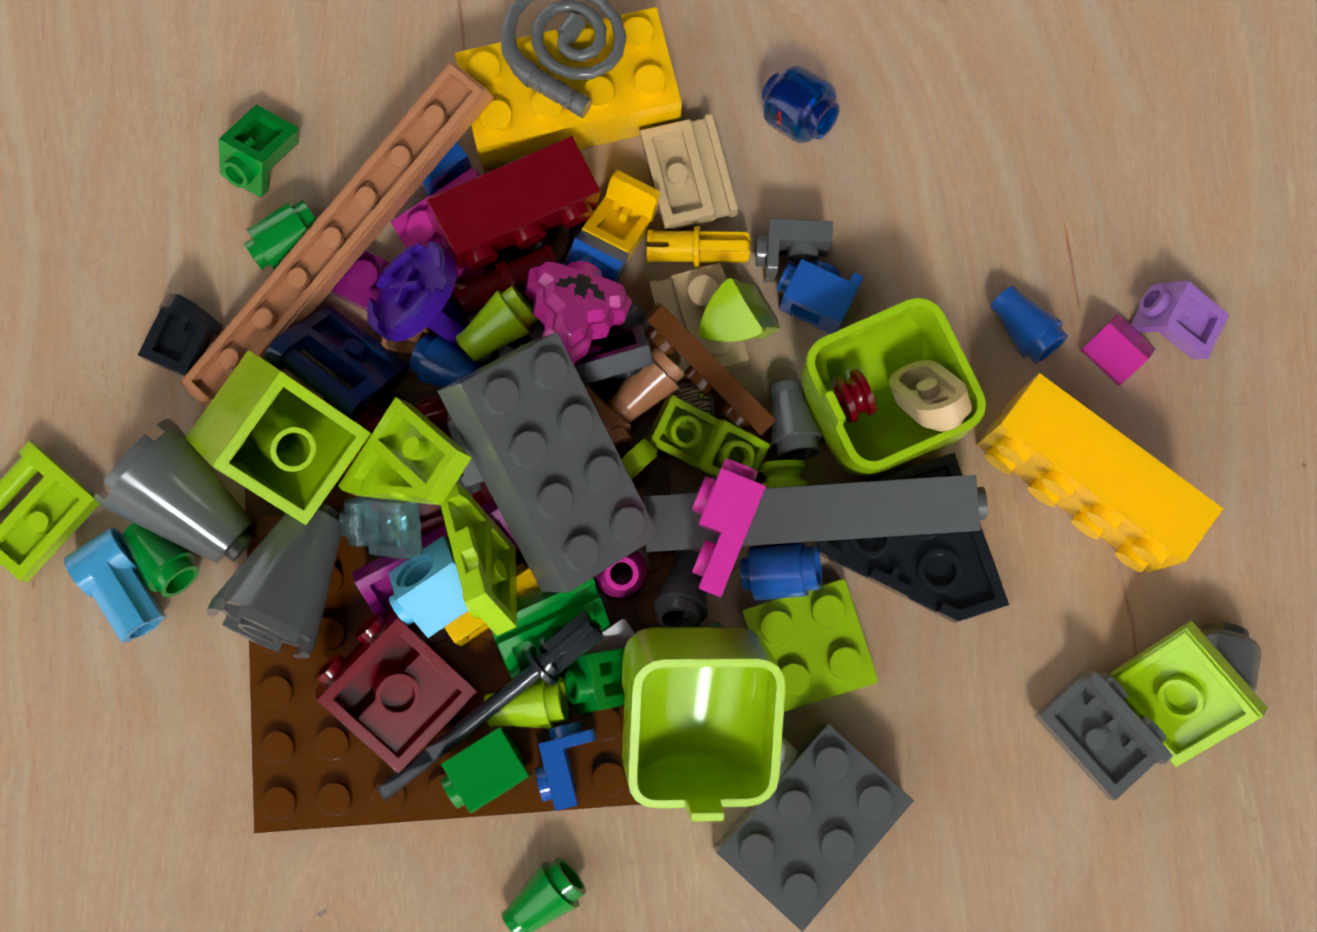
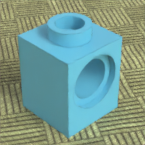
M444 536L388 573L394 595L389 598L393 610L407 626L415 622L427 638L468 611L463 600V591L451 544Z

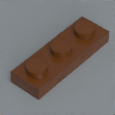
M658 303L644 317L653 326L646 333V336L667 357L677 350L691 364L684 371V374L705 395L714 388L728 402L721 411L737 427L745 431L751 425L762 435L777 421L662 304Z

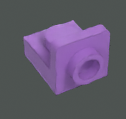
M1190 281L1152 284L1142 296L1139 302V309L1131 326L1139 333L1159 332L1192 360L1208 359L1229 314Z

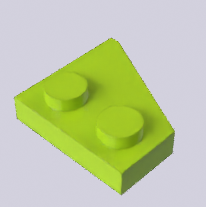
M395 397L338 487L345 492L360 497L442 505L469 464L472 456L412 404Z
M457 480L442 503L441 509L463 591V600L470 614L477 619L481 618L498 636L517 627L516 546Z

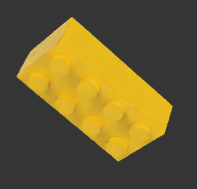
M657 7L620 15L627 36L623 57L611 71L594 79L571 80L552 73L540 63L532 47V35L516 38L517 47L525 58L539 66V70L545 71L555 79L570 86L571 89H575L592 99L591 107L583 118L560 106L559 103L551 101L542 93L539 94L530 87L527 88L513 74L501 51V42L455 52L457 65L486 88L494 97L471 124L484 172L499 168L570 136H573L579 150L637 137L640 136L641 130L681 121L682 101ZM608 18L602 19L607 27L606 45L597 57L583 62L568 59L560 53L557 46L558 29L543 32V43L548 53L559 63L569 67L589 68L607 58L613 49L615 37L611 22ZM586 22V26L575 43H569L570 46L580 50L590 47L595 40V30L590 22Z
M1040 373L1011 398L977 443V446L986 452L984 457L993 467L1005 474L1014 472L1030 484L1027 489L1037 500L1051 507L1055 505L1061 507L1073 516L1071 523L1075 528L1090 538L1099 539L1101 537L1117 549L1115 556L1118 560L1137 572L1145 570L1150 573L1186 562L1224 509Z

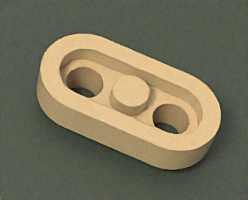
M922 360L907 364L894 372L889 379V385L896 404L925 428L935 431L954 429L963 422L964 418L972 410V403L966 384L936 361Z

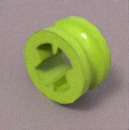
M770 461L761 463L758 468V473L763 474L765 477V481L762 483V485L766 486L765 488L807 486V481L801 478V472L806 469L805 461Z

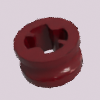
M858 368L851 370L850 376L847 379L837 376L831 380L832 390L849 423L856 422L858 414L861 412H865L870 416L877 411L871 387L864 374Z

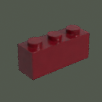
M570 136L427 198V216L443 248L456 259L457 270L466 266L470 270H477L494 262L499 257L497 252L515 244L518 249L530 247L541 241L547 235L545 231L564 223L566 228H570L588 220L594 214L593 210L596 209L601 191L573 136Z

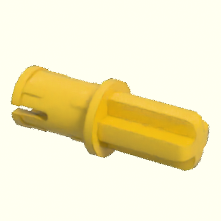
M695 226L694 231H654V229H648L647 233L649 245L668 246L647 247L648 263L694 262V267H700V262L746 263L749 261L751 254V238L747 232L701 231V226Z

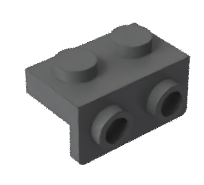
M1096 671L1081 672L1042 707L1034 717L1110 800H1117L1155 763L1166 764L1173 755L1162 744L1166 741V736L1162 730L1144 715L1138 717L1124 702L1128 695L1114 678L1106 673L1100 675Z

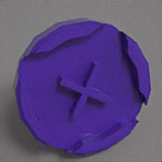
M431 241L428 242V247L418 243L406 248L396 256L378 278L376 286L381 291L377 300L375 301L370 297L367 304V321L372 329L388 341L401 342L414 337L428 326L445 340L451 343L457 342L456 336L470 322L467 316H464L460 307L449 298L453 292L458 274L456 259L437 242Z

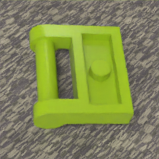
M31 440L18 452L22 457L0 479L1 512L37 472L44 476L0 524V564L19 581L27 583L99 506L94 499L95 495L57 463L53 456Z

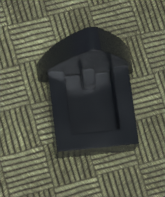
M170 293L164 296L159 306L160 311L138 356L145 361L184 377L205 353L213 335L219 334L222 324L185 297Z

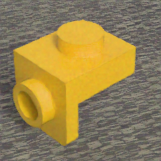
M616 170L610 178L605 198L583 226L582 230L629 253L628 261L647 234L648 229L652 226L661 193L657 189Z

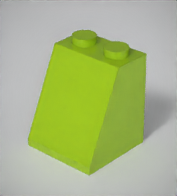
M248 350L187 434L186 440L212 467L304 525H307L371 433Z

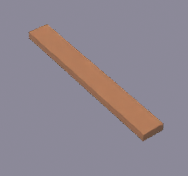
M450 60L179 382L205 409L248 350L265 360L264 356L267 348L279 335L302 322L313 313L494 97L491 93Z

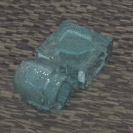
M357 497L343 501L344 510L339 512L341 535L347 537L349 546L369 545V554L399 559H409L423 555L418 503L369 497Z

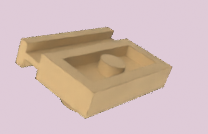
M713 114L705 115L704 119L692 122L690 119L640 131V139L653 188L661 193L658 208L664 231H676L714 222L716 218L729 216L730 218L737 216L738 207Z
M721 263L675 274L669 279L658 282L656 280L649 281V291L654 307L658 303L662 304L726 370L749 364V356L744 341H713L701 338L698 334L701 319L708 302L717 289L726 281ZM677 350L668 357L683 372L691 365ZM684 375L676 384L682 383L689 378Z

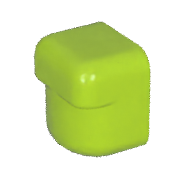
M914 298L906 300L822 337L813 344L802 367L801 381L806 400L823 439L842 469L853 476L863 478L878 476L922 455H929L948 447L972 430L985 414L986 400L984 393L943 311L937 304L928 299ZM922 360L936 361L966 384L972 403V410L964 418L963 422L954 429L935 431L925 428L896 404L889 385V379L892 374L901 367ZM858 368L864 374L871 387L877 411L870 416L865 412H861L858 414L856 422L849 423L832 390L831 380L837 376L847 379L850 376V371Z
M650 627L637 631L628 639L623 653L622 687L625 694L622 760L629 790L634 799L643 806L650 808H686L691 822L724 821L723 807H749L759 805L768 800L776 791L779 781L786 686L784 675L762 637L752 630L741 627Z

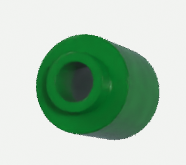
M303 200L292 207L289 203H286L248 227L246 230L252 238L243 244L261 270L269 265L275 269L312 226L316 218Z

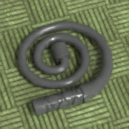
M515 0L509 6L500 30L501 51L513 74L527 88L530 87L539 94L542 93L551 101L559 103L560 106L583 118L591 107L592 99L575 89H571L570 86L555 79L545 71L539 70V66L525 58L517 47L515 31L519 15L534 0ZM563 0L553 2L540 11L532 26V47L540 63L552 73L571 80L594 79L611 71L623 57L627 36L620 14L608 0H587L599 7L612 25L615 40L611 53L604 61L589 68L569 67L559 63L548 53L543 43V31L547 22L558 13L572 12L568 13L557 30L559 34L557 46L560 53L568 59L578 62L597 57L606 45L607 27L598 12L586 3L576 0ZM576 14L588 20L595 30V40L590 47L581 50L569 45V43L573 44L576 42L586 26L584 20Z

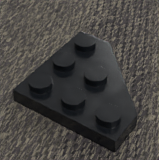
M954 452L864 482L963 476ZM981 524L980 531L814 542L820 556L953 623L1010 605Z

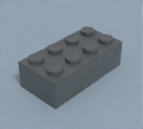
M557 332L530 341L437 391L542 592L569 593L659 536Z

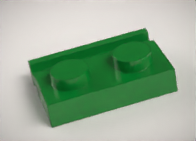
M591 578L569 593L542 592L539 588L517 598V627L498 636L492 631L511 679L531 665L526 656L528 648L531 646L540 647L583 611H587L592 619H596L602 627L600 629L602 633L611 627L601 598L594 585V578Z

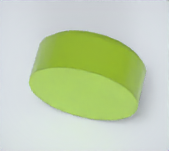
M646 438L641 440L621 459L631 480L658 456L656 454L658 451Z

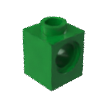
M505 727L497 728L441 764L447 776L441 779V784L456 808H460L465 804L470 814L533 775Z

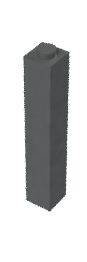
M976 475L765 488L742 546L980 531V520L986 519L988 513L987 495L984 487H977ZM698 493L642 496L643 504L659 534L657 538L646 544V552L701 549L705 540L716 543L719 535L699 527L702 515L692 511Z

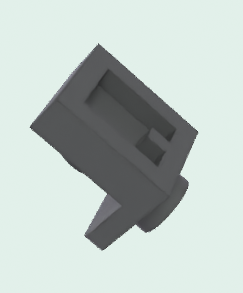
M770 218L766 235H757L755 266L764 267V282H775L778 272L779 254L787 255V259L794 262H800L801 259L813 262L817 261L819 256L826 257L832 244L833 221Z

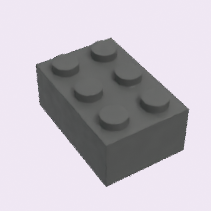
M821 723L797 750L796 758L779 778L777 789L772 796L759 805L749 806L714 846L716 853L802 932L914 801L831 725Z

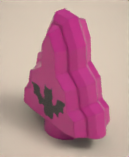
M546 261L540 267L531 268L528 273L525 294L534 301L533 315L542 322L544 327L543 337L557 332L573 364L588 353L592 340L606 338L612 325L624 324L632 301L626 295L623 285L604 278L602 272L595 265L589 262L576 261L565 266Z

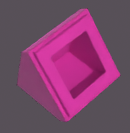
M1117 313L1080 351L1113 382L1120 386L1151 357L1156 348Z

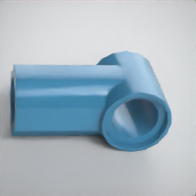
M114 527L109 528L64 557L65 567L73 581L86 595L95 599L121 642L128 643L135 638L146 635L158 627L161 621L167 617L137 570L138 567L127 545L122 540V534Z

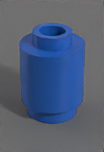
M803 542L750 547L748 558H742L740 562L742 587L745 591L751 590L755 600L804 597L809 595L810 590H821L822 567L817 546L805 547Z

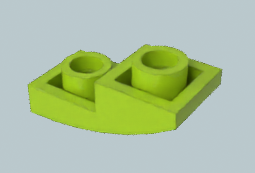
M674 395L666 397L646 437L653 447L715 478H718L725 459L738 462L757 471L770 446L769 443L725 420L717 419Z

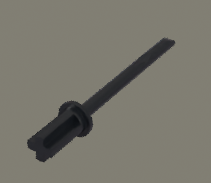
M583 611L540 647L531 646L528 648L526 656L531 665L414 757L399 774L396 772L378 786L376 790L386 802L537 680L542 678L548 684L555 685L559 681L558 674L605 638V635L600 630L602 627L596 619H592L587 611Z

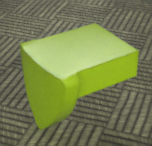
M728 278L708 302L701 319L698 334L701 338L713 341L739 342L750 339H765L779 330L780 326L754 284L742 283L736 279Z

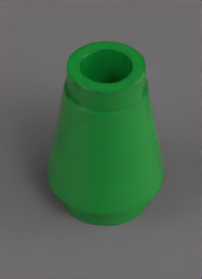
M135 523L129 525L123 532L122 540L127 545L131 556L152 592H160L163 597H172L187 589L197 578L199 569L194 564L195 555L186 548Z
M558 857L552 863L543 862L509 904V907L502 912L503 921L511 932H535L579 907V898L586 893L585 885L573 867L564 859Z

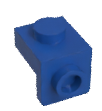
M581 721L549 729L551 741L538 744L544 765L535 768L539 792L543 802L553 800L555 811L577 806L580 803L567 748L598 740L596 730L583 731Z

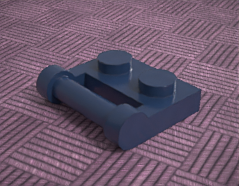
M329 305L279 335L267 348L264 356L265 360L275 368L282 369L285 367L336 405L338 411L353 421H356L369 405L402 382L409 369L407 362L389 349L384 348L381 343ZM300 351H306L354 388L350 390Z

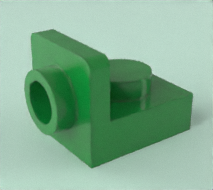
M256 104L218 139L220 174L232 185L244 188L258 197H263L269 191V171L299 143V128Z
M625 648L586 654L567 667L564 680L565 691L569 701L574 704L577 715L624 706L625 694L622 687V664Z

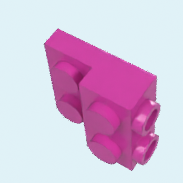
M725 459L717 480L705 476L692 511L702 515L699 527L719 535L716 543L704 541L692 573L702 576L698 588L718 597H721L766 487L755 482L758 474L756 470L729 459Z

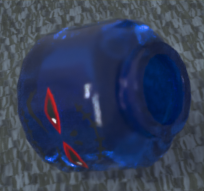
M795 65L785 69L781 74L775 73L768 79L762 91V99L764 100L763 117L769 126L794 142L807 143L813 139L819 140L829 133L838 118L840 106L837 103V92L834 86L805 67Z

